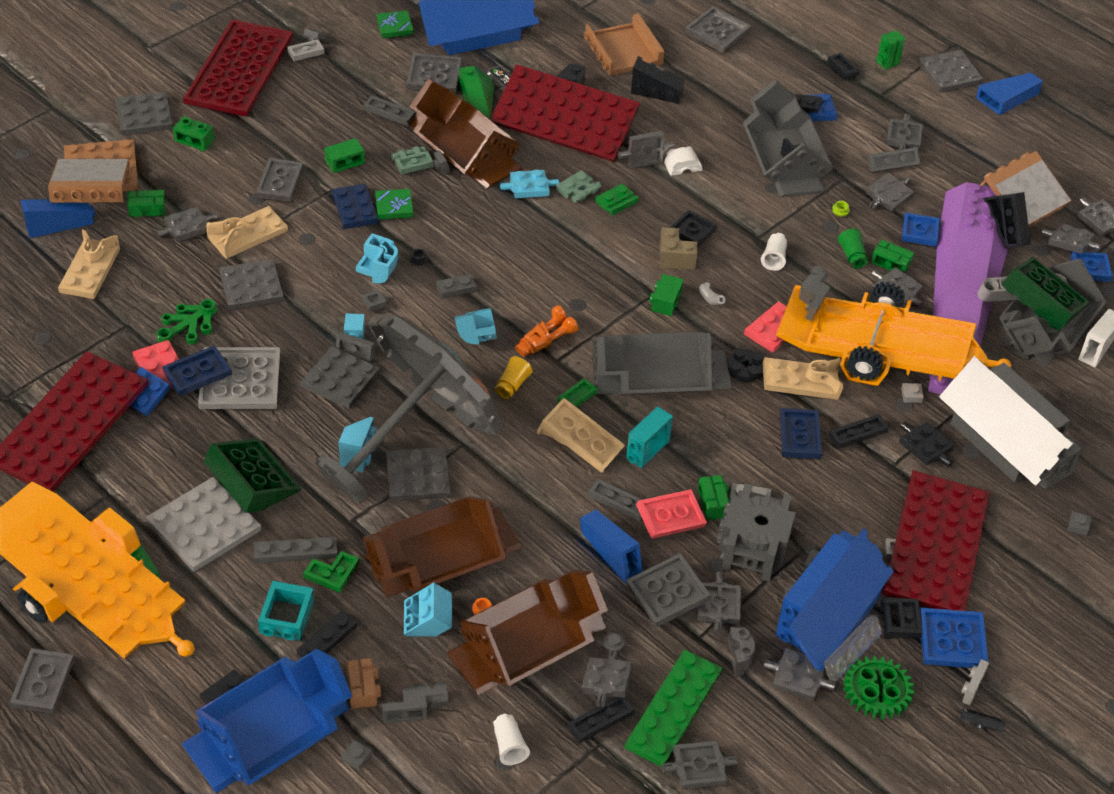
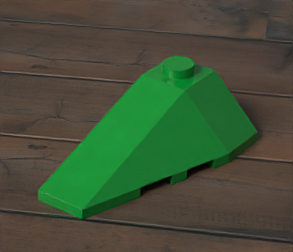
M475 66L459 68L458 84L465 101L491 119L494 85L491 77Z

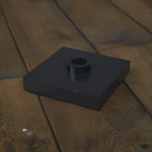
M688 210L669 228H679V239L697 242L698 248L717 230L718 225Z

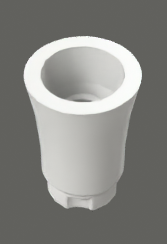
M772 234L768 240L766 249L761 256V263L768 270L777 271L785 266L787 240L784 234Z
M502 714L498 716L494 721V732L498 742L500 761L505 765L519 764L528 758L530 750L521 735L513 715Z

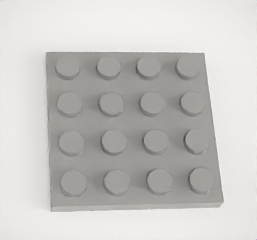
M216 347L232 369V375L200 388L199 409H277L280 347Z
M214 477L146 517V522L193 572L261 531V525L249 513L244 512L230 493Z

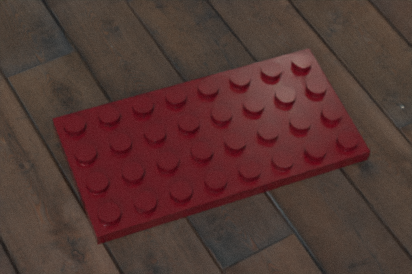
M231 19L183 97L184 104L247 117L292 40L293 32Z
M516 64L490 120L498 126L615 163L640 103Z
M86 351L0 444V470L27 484L34 482L54 492L149 385L148 379Z
M913 470L889 564L894 572L885 583L882 595L891 598L918 599L919 606L925 608L965 611L990 492Z

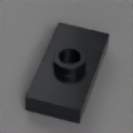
M842 53L827 58V62L845 80L859 75L860 70Z
M962 708L960 719L975 723V727L987 730V727L998 731H1004V719L968 708Z

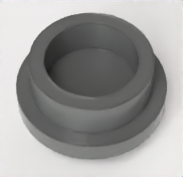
M609 633L603 640V645L608 652L610 650L620 652L625 643L624 638L618 633Z

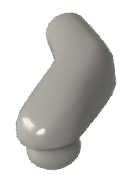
M709 282L699 286L700 294L710 305L724 304L725 297L714 293Z

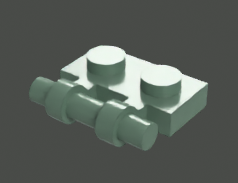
M415 146L405 151L402 149L398 150L397 153L391 154L392 160H395L400 174L434 167V162L424 146Z
M582 170L556 185V191L567 199L572 197L574 203L586 199V196L596 193L601 188L600 182L593 183V178Z

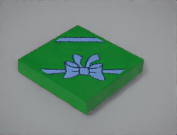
M408 11L376 14L381 38L413 35V27Z
M410 189L375 191L378 219L387 220L391 218L413 217Z

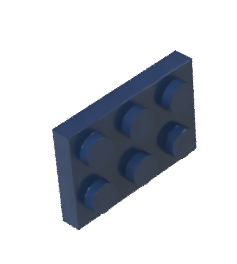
M366 184L331 189L343 229L378 223V217Z
M215 345L162 366L163 373L179 396L232 375V369Z
M780 408L782 457L821 459L819 410Z

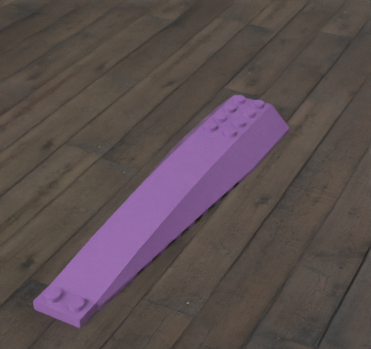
M966 182L946 191L936 248L937 257L932 315L976 323L974 339L981 346L993 301L986 302L979 299L977 292L986 278L1000 277L1008 248L1004 247L996 229L995 220L991 218V211L983 200L984 197L996 196L995 193L988 186ZM929 374L928 392L942 394L954 378L942 376L941 381H939L938 375Z

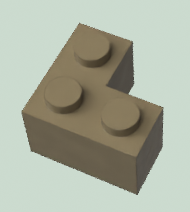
M661 227L659 268L695 270L697 242L679 241V228Z

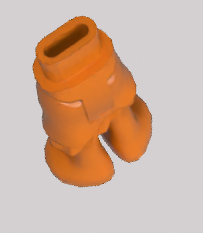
M556 305L551 311L552 318L547 323L541 321L540 324H536L531 331L520 339L519 344L515 346V350L522 357H525L528 354L532 355L534 352L549 348L553 340L578 331V324L572 317L566 318L563 308ZM556 327H559L553 332L549 333V331L553 330Z

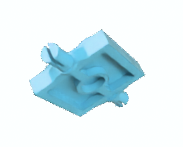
M544 170L510 172V183H500L501 191L511 190L515 198L549 196V187L559 184V179L548 180Z

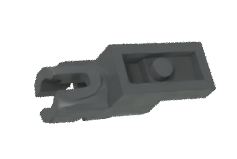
M820 266L812 268L799 292V299L807 304L805 310L808 312L805 318L810 321L814 318L830 289V286L825 284L828 273Z
M446 682L435 683L433 689L429 687V684L402 688L403 702L382 704L383 723L427 719V708L433 709L448 705Z

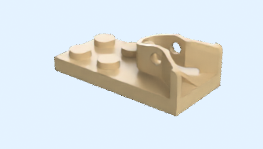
M270 206L242 218L232 217L224 221L208 222L206 224L208 239L226 259L288 231V226Z
M82 229L83 242L58 289L59 293L95 299L120 251L117 235L102 239L101 241L89 239L86 230Z
M764 357V390L838 400L843 389V384L839 381L838 377L841 359L838 357L830 361L814 360L811 363Z
M565 398L547 415L537 430L538 435L542 434L552 437L557 442L568 446L601 473L625 446Z

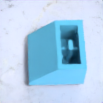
M368 417L344 428L339 440L340 465L343 468L376 433L377 428L374 426L373 417ZM371 453L355 471H364L365 466L370 463Z
M432 583L404 600L405 636H438L452 628V593L436 583Z

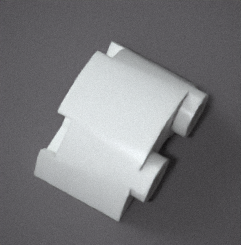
M692 147L670 149L667 152L664 164L670 176L682 174L687 169L691 172L703 171L702 165Z

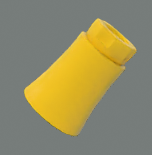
M511 357L505 371L495 387L496 394L500 395L501 398L509 399L532 374L531 365L520 357Z

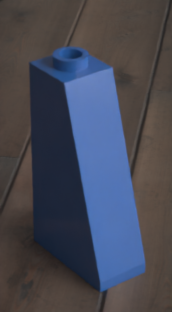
M1027 73L979 85L976 99L998 115H1001L1040 94L1043 80L1033 73Z
M50 199L20 200L29 238L94 224L93 216H96L93 205L90 206L89 202L50 203Z
M594 510L580 518L583 536L624 583L627 584V579L643 572L640 545L636 540L598 510Z

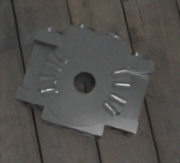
M745 483L743 491L739 490L737 497L732 496L730 504L726 503L724 515L726 516L720 522L719 530L721 531H719L717 543H720L719 552H721L720 560L723 561L722 569L730 571L731 565L761 572L763 573L762 580L770 581L774 566L780 568L783 566L796 515V512L789 511L792 495L784 493L783 500L754 493L752 492L753 485Z

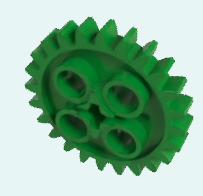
M867 656L864 658V662L858 659L856 665L851 664L850 670L846 672L843 682L845 684L843 691L847 692L845 698L851 699V706L858 705L857 712L862 709L865 710L864 716L872 713L873 719L876 718V715H880L882 720H884L885 715H888L890 719L893 718L894 713L900 716L901 711H906L908 705L911 704L914 694V684L910 683L912 677L905 676L907 670L900 671V663L894 666L892 665L893 659L885 662L883 656L880 661L877 660L876 656H873L872 661Z

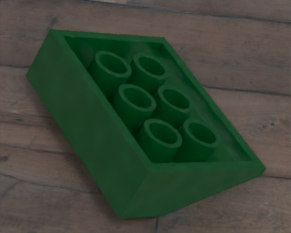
M1034 256L1016 266L1002 283L1010 294L1016 295L1022 304L1029 306L1038 317L1044 318L1051 328L1058 331L1065 328L1090 303Z
M259 438L211 443L203 461L245 513L262 511L301 490L297 482Z

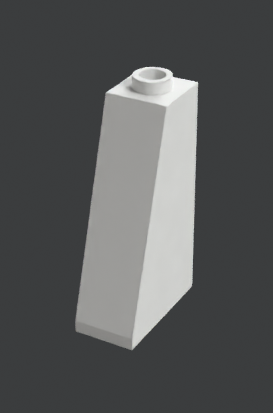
M1108 309L1089 331L1078 360L1096 368L1114 340L1113 310Z

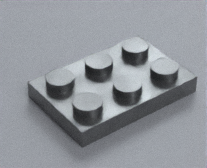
M269 158L257 188L256 197L291 202L303 170V162Z
M31 648L11 697L10 706L54 714L73 665L74 655Z

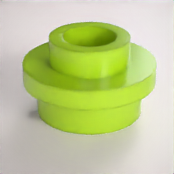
M837 201L833 205L832 211L835 215L842 217L849 214L850 208L847 202Z

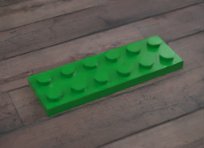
M684 649L626 741L624 749L661 767L662 763H667L673 753L674 745H678L720 676L722 667Z

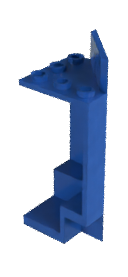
M534 0L419 1L428 44L430 46L441 44L443 50L445 49L448 55L521 40V29L539 24L538 17L533 12L535 8Z
M865 527L857 537L844 530L839 535L834 533L783 599L776 636L804 652L814 668L820 672L826 665L831 666L878 602L882 587L894 572L890 565L886 566L881 559L883 555L875 543L871 544Z
M315 649L296 662L283 657L196 710L199 718L197 724L202 731L182 742L181 745L215 793H218L235 781H242L248 786L338 729L334 718L349 710L346 700L352 697L338 660L318 649Z

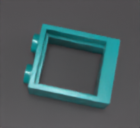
M658 406L629 432L626 459L632 464L643 468L670 442L673 416Z
M272 581L258 620L259 634L301 641L314 603L313 588ZM274 600L302 605L297 622L290 623L269 619Z

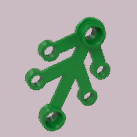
M205 299L201 301L200 305L178 304L176 306L177 314L165 313L161 316L162 324L166 326L171 325L173 322L180 323L171 329L160 328L157 331V340L159 342L167 340L171 342L174 335L189 326L186 341L190 345L196 344L198 342L196 334L197 320L203 317V324L200 326L201 333L203 335L211 334V315L217 312L216 303L211 299Z

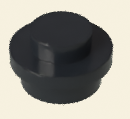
M415 249L410 254V261L415 265H423L428 260V255L423 249Z

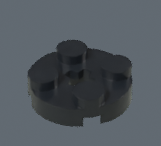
M738 348L728 359V370L733 374L732 377L738 381L753 382L754 379H760L763 376L764 356L758 352Z

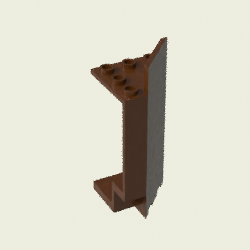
M429 78L410 105L417 112L410 125L418 136L436 151L440 150L448 161L464 174L476 179L486 189L510 177V172L524 169L511 159L520 146L519 142L469 102L459 98L447 87Z
M471 496L381 527V531L363 537L368 552L364 557L366 561L370 560L372 572L378 583L381 582L386 598L407 590L419 591L432 583L438 584L506 559V554L522 549L519 540L499 508L494 509L493 504L487 499Z
M573 570L555 580L544 579L461 621V633L467 642L446 653L476 694L480 695L499 684L510 686L593 642L594 638L592 635L606 628L601 614L608 611L593 572Z

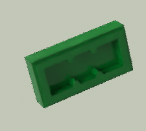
M583 378L558 396L557 402L559 403L565 398L577 408L594 396L598 388Z

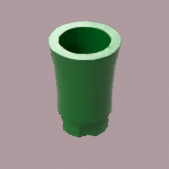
M855 228L843 231L837 240L848 262L854 269L866 266L868 260L861 231Z

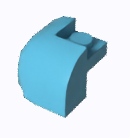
M372 233L364 243V256L356 265V272L372 277L373 283H384L390 277L398 262V249L394 242Z
M491 308L468 312L462 316H455L457 331L465 342L479 344V342L497 339Z

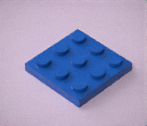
M920 608L923 632L921 637L923 664L973 668L974 665L978 667L981 659L988 662L983 612Z

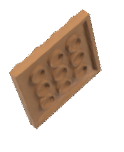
M134 139L64 146V159H129L131 175L130 178H126L122 192L138 190Z

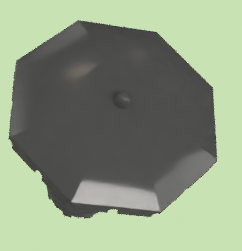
M375 314L368 322V326L373 335L378 338L377 342L382 351L386 353L390 349L387 357L403 373L408 369L412 371L409 379L417 388L344 468L325 454H322L314 463L320 469L319 472L335 488L340 489L348 498L358 503L365 498L367 492L351 474L428 391L434 393L430 400L447 412L451 408H455L452 415L470 429L475 425L473 427L474 431L496 435L498 431L504 428L502 419L487 388L457 356V353L413 322L396 315Z

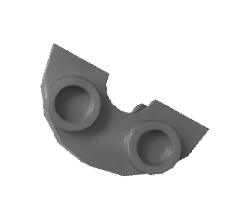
M731 627L728 645L730 654L736 657L733 660L732 666L734 677L743 675L752 666L755 642L748 629Z

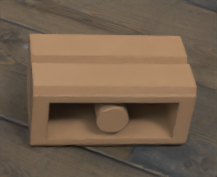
M371 658L361 659L360 661H347L348 687L352 694L350 698L351 708L376 707L377 698L381 697L380 684L375 685V680L378 679L377 666L373 667Z

